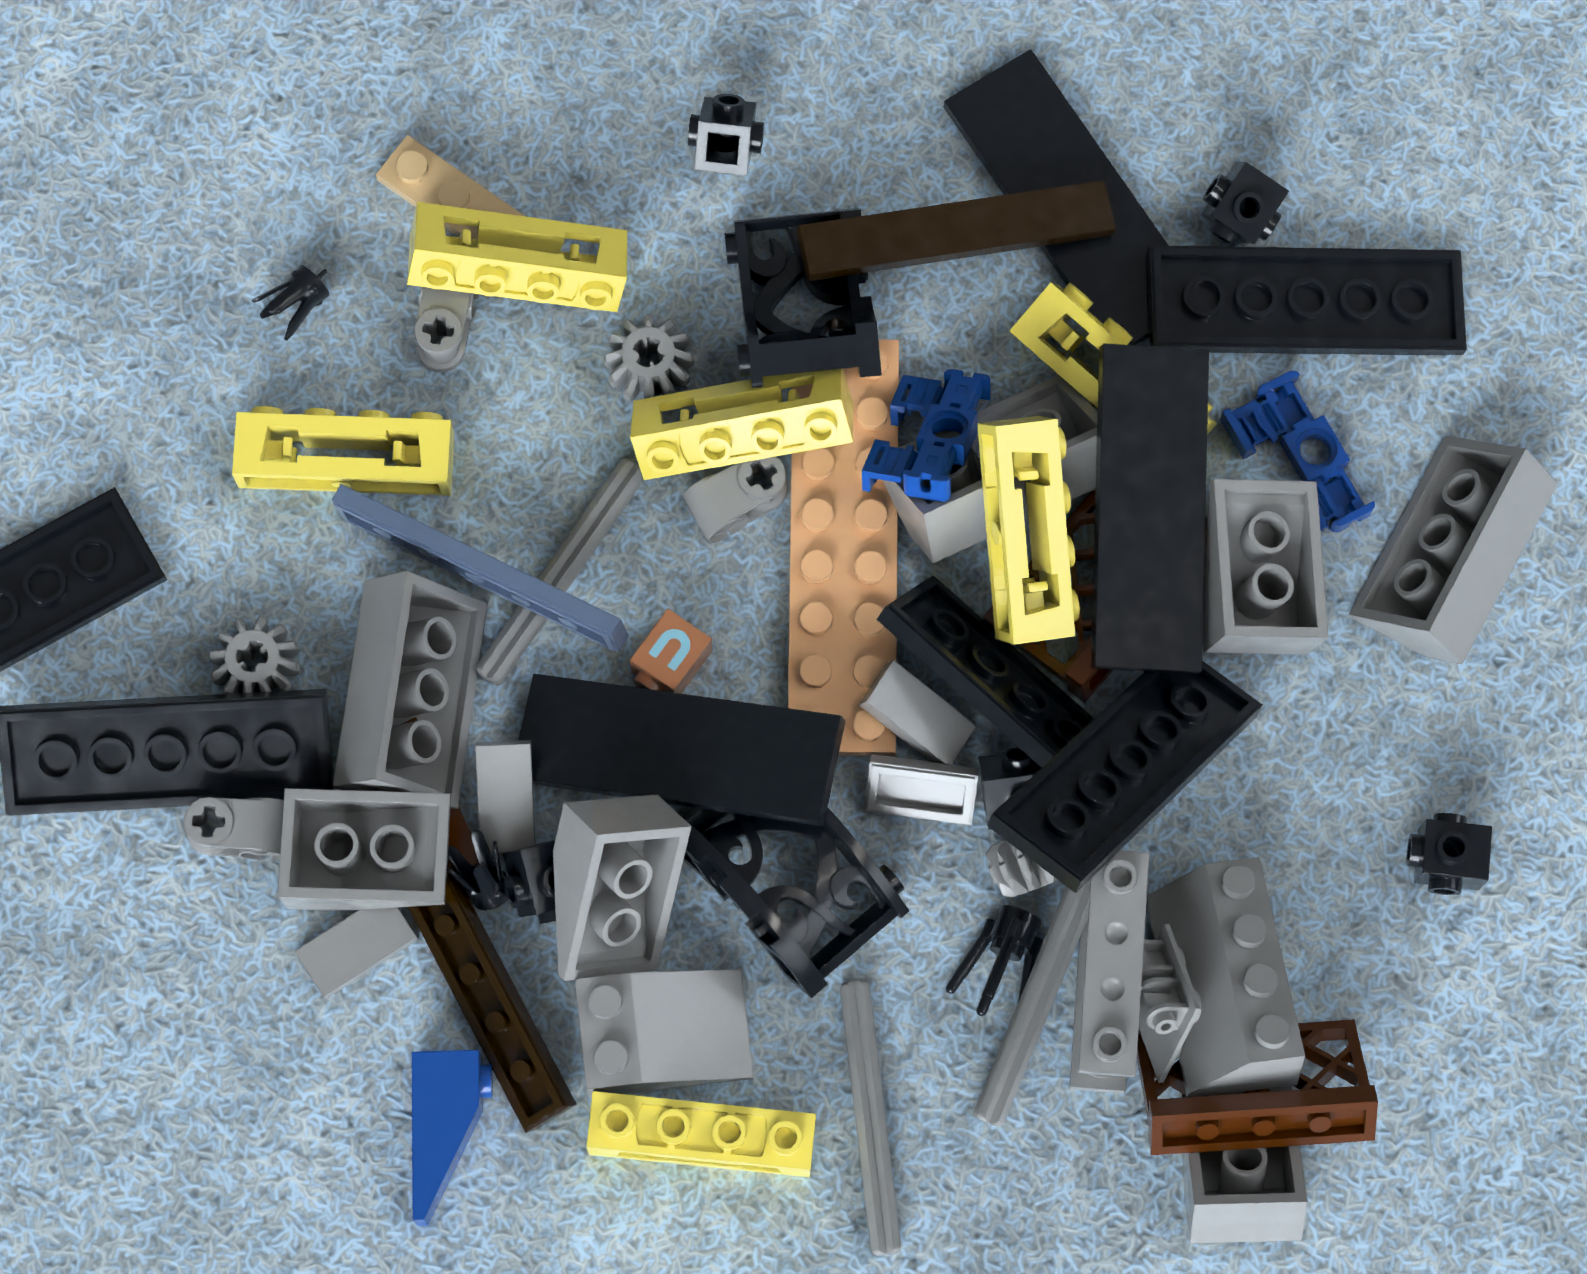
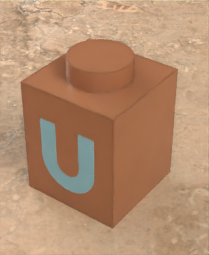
M667 609L630 659L631 672L636 675L633 682L638 688L682 694L712 653V638L670 609Z

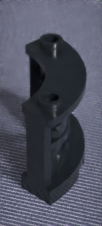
M852 208L733 221L734 232L724 233L727 264H738L747 343L737 345L740 377L751 376L752 388L763 387V376L857 367L860 377L882 375L877 321L874 315L871 296L860 297L859 284L866 283V280H868V272L840 276L832 283H825L821 279L807 281L796 234L799 225L861 216V209ZM785 228L791 240L794 254L787 259L783 246L777 240L769 238L772 257L765 261L758 259L752 247L753 232ZM801 278H803L811 294L817 299L831 305L842 306L821 316L814 323L810 333L797 330L785 324L773 314L781 299ZM751 280L764 286L755 302H753ZM757 327L763 333H765L766 336L762 337L761 339H758Z
M691 808L681 816L692 826L684 861L724 901L728 898L733 901L736 908L740 909L749 919L744 924L765 948L782 973L810 998H813L828 985L824 979L895 917L902 918L909 912V909L899 896L904 890V886L898 877L884 864L878 868L863 847L829 808H827L824 827L733 813L731 815L734 820L714 827L729 813ZM786 833L815 840L818 874L814 897L803 889L789 885L771 887L757 894L751 885L757 879L763 861V848L758 834ZM745 836L750 846L752 857L746 864L737 865L730 861L728 855L736 849L743 851V845L738 838ZM835 846L851 866L837 871ZM859 884L868 890L875 904L848 926L830 911L832 902L846 910L856 909L858 903L848 897L847 889L850 885ZM784 900H792L803 905L810 912L806 918L805 914L796 907V917L791 921H785L779 916L777 907ZM825 925L838 934L813 957H808L817 944Z

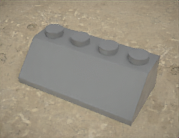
M1060 375L978 411V423L1033 416L1058 419V427L1063 430L1066 439V456L1061 460L1062 477L1069 488L1071 500L1096 489L1098 411ZM941 431L935 434L939 438H954L960 435L955 431ZM978 433L965 465L953 464L948 476L951 477V498L948 501L940 502L910 497L904 494L903 480L901 483L883 480L908 535L933 563L987 539ZM917 440L899 447L906 449L907 445H914V451L917 452ZM1015 477V489H1022L1024 521L1028 520L1025 482H1030L1031 480L1019 481ZM925 479L923 486L930 488V480Z
M1445 436L1349 616L1425 657L1462 665L1558 482L1525 448Z
M407 570L364 581L333 787L353 791L450 793L451 809H458L478 674L477 664L480 660L488 603ZM415 717H416L417 720H418V721H414V722L404 723V722H406V721H408V720H410V719H412V718H415Z
M1260 857L1206 863L1147 895L1146 907L1153 940H1157L1164 924H1170L1177 946L1184 952L1185 967L1193 988L1198 991L1201 998L1199 1020L1193 1024L1182 1046L1179 1057L1186 1096H1213L1297 1085L1305 1059V1052Z

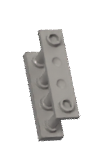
M1120 850L1090 881L1088 919L1080 936L1078 947L1069 1090L1125 1094L1127 1077L1136 1076L1149 853Z

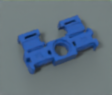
M949 369L944 372L943 388L941 380L903 375L890 404L891 425L899 426L906 412L911 416L912 412L916 410L921 413V418L925 416L916 438L917 452L914 451V445H907L906 449L891 447L889 441L875 439L862 468V490L871 492L873 485L878 479L901 483L903 480L904 494L907 496L940 502L950 500L951 477L948 476L953 464L965 465L978 433V411H975L980 399L991 401L990 377L981 373H974L972 377H966L962 370ZM941 431H955L960 434L954 438H939L935 436L936 433ZM925 479L930 480V488L923 486Z
M1292 370L1261 385L1257 390L1255 400L1233 411L1230 408L1224 410L1220 421L1243 460L1257 452L1255 446L1268 439L1273 445L1278 442V436L1283 434L1279 443L1301 481L1317 482L1320 531L1329 527L1327 521L1333 519L1334 522H1332L1329 529L1332 532L1338 533L1348 528L1352 522L1356 520L1360 522L1368 518L1375 507V502L1372 501L1364 505L1343 469L1347 467L1350 461L1348 455L1325 416L1313 418L1294 385L1300 374ZM1306 440H1319L1327 446L1329 458L1322 464H1310L1302 458L1300 445Z

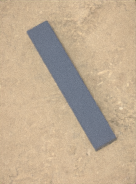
M340 484L332 498L333 505L344 521L614 652H620L629 637L620 618L353 489Z

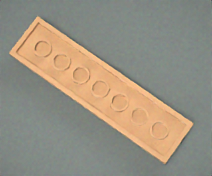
M878 339L882 375L860 377L857 367L843 368L854 405L853 443L791 454L788 708L841 715L846 722L838 756H871V754L895 757L896 734L860 707L859 704L885 664L892 660L897 662V638L876 619L888 604L897 599L898 512L883 480L878 479L873 485L871 492L862 490V468L875 439L889 441L891 447H898V426L891 425L890 404L899 385V340ZM813 384L792 387V389L797 390L801 399L810 397Z

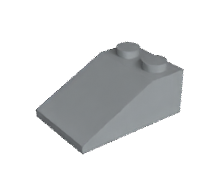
M1213 479L1210 482L1204 557V653L1307 655L1329 638L1317 482Z
M285 788L278 899L286 909L349 911L445 905L451 794Z
M658 794L564 802L553 849L558 976L563 981L622 973L656 971L658 969L692 827Z
M741 969L633 972L575 979L586 1090L589 1098H592L593 1091L628 1094L754 1079Z
M1292 1086L1270 1088L1269 1090L1271 1092L1290 1091ZM1179 1092V1098L1187 1097ZM1237 1092V1093H1229V1094H1244V1093H1242V1092ZM1300 1146L1182 1153L1184 1196L1190 1244L1302 1241L1308 1200Z

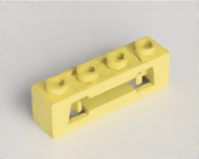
M417 202L409 240L407 285L618 312L627 279V230ZM444 223L478 227V239H471V231L468 229H463L459 237L446 236ZM565 239L599 243L596 256L579 253V244H571L570 252H562L560 250Z
M1050 282L1009 332L1098 409L1099 376L1080 359H1075L1071 356L1067 359L1047 339L1052 336L1066 351L1070 350L1073 352L1085 337L1066 323L1071 318L1089 333L1086 339L1098 350L1103 343L1128 345L1133 337L1112 318L1109 317L1103 324L1092 315L1088 309L1093 305V302L1070 282L1064 289ZM1208 402L1209 413L1213 409V406ZM1208 416L1207 435L1217 424L1210 416Z
M844 369L762 377L763 387L752 388L751 379L634 400L630 439L643 480L853 443L854 405ZM813 384L810 397L801 399L797 390L791 389L788 391V400L783 402L781 389ZM695 405L699 413L693 415V419H689L690 411L682 409L680 410V421L665 424L661 412Z
M257 406L251 409V413L236 412L232 475L238 488L336 492L340 484L362 493L451 496L455 434L451 420H444L443 416L433 412H416L411 414V418H390L388 413L379 410H363L358 412V416H336L335 411L325 408L306 409L304 414H283V410L276 407ZM293 441H301L304 448L391 451V445H393L392 460L396 461V466H385L384 458L297 455L296 462L297 448L293 447L292 443Z
M1043 416L977 423L995 639L1015 645L1074 637V621H1077L1079 618L1080 607L1077 594L1071 588L1070 568L1075 563V548L1071 537L1067 535L1066 514L1070 511L1071 496L1069 488L1062 477L1061 460L1066 456L1064 432L1058 427V419ZM1015 477L1019 481L1031 480L1030 482H1025L1032 569L1039 571L1040 582L1035 581L1034 577L1029 578L1022 489H1015Z
M593 1091L586 1148L589 1155L810 1177L816 1114Z

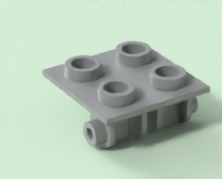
M1164 924L1157 940H1146L1144 937L1139 1031L1158 1083H1164L1174 1061L1180 1057L1182 1046L1193 1024L1199 1020L1201 1014L1200 995L1193 988L1185 967L1184 952L1177 946L1170 924Z

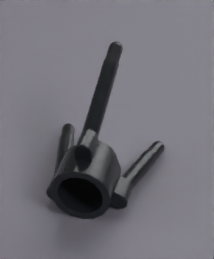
M1010 905L1000 906L996 919L986 920L980 937L955 971L956 973L946 986V992L949 994L956 992L989 943L992 942L990 950L997 954V957L981 994L976 1012L979 1016L986 1015L1008 961H1020L1024 954L1019 1003L1043 944V940L1036 937L1041 920L1021 908Z

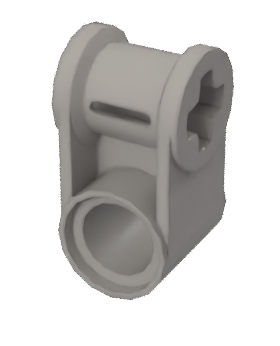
M421 287L419 309L415 323V339L418 343V356L421 363L427 369L434 372H448L455 369L462 362L471 320L474 319L477 308L472 307L473 299L479 298V294ZM439 336H446L442 338L441 344H433L438 341Z
M778 457L737 463L694 483L683 493L682 497L709 543H716L729 537L727 531H729L730 535L735 534L748 523L773 511L784 502L788 492L786 471ZM762 474L766 480L771 479L772 487L764 490L760 484L755 485L754 477Z
M200 798L189 806L184 816L187 840L194 850L208 856H232L261 860V855H272V861H280L284 800L273 798ZM207 816H216L218 825L222 826L214 829L213 837H203L202 829L198 827L205 825Z

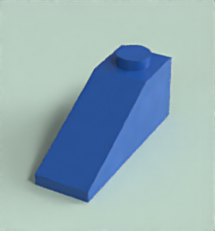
M479 1050L411 1052L413 1221L417 1226L429 1225L483 1113V1098H493L492 1064L482 1065V1056Z

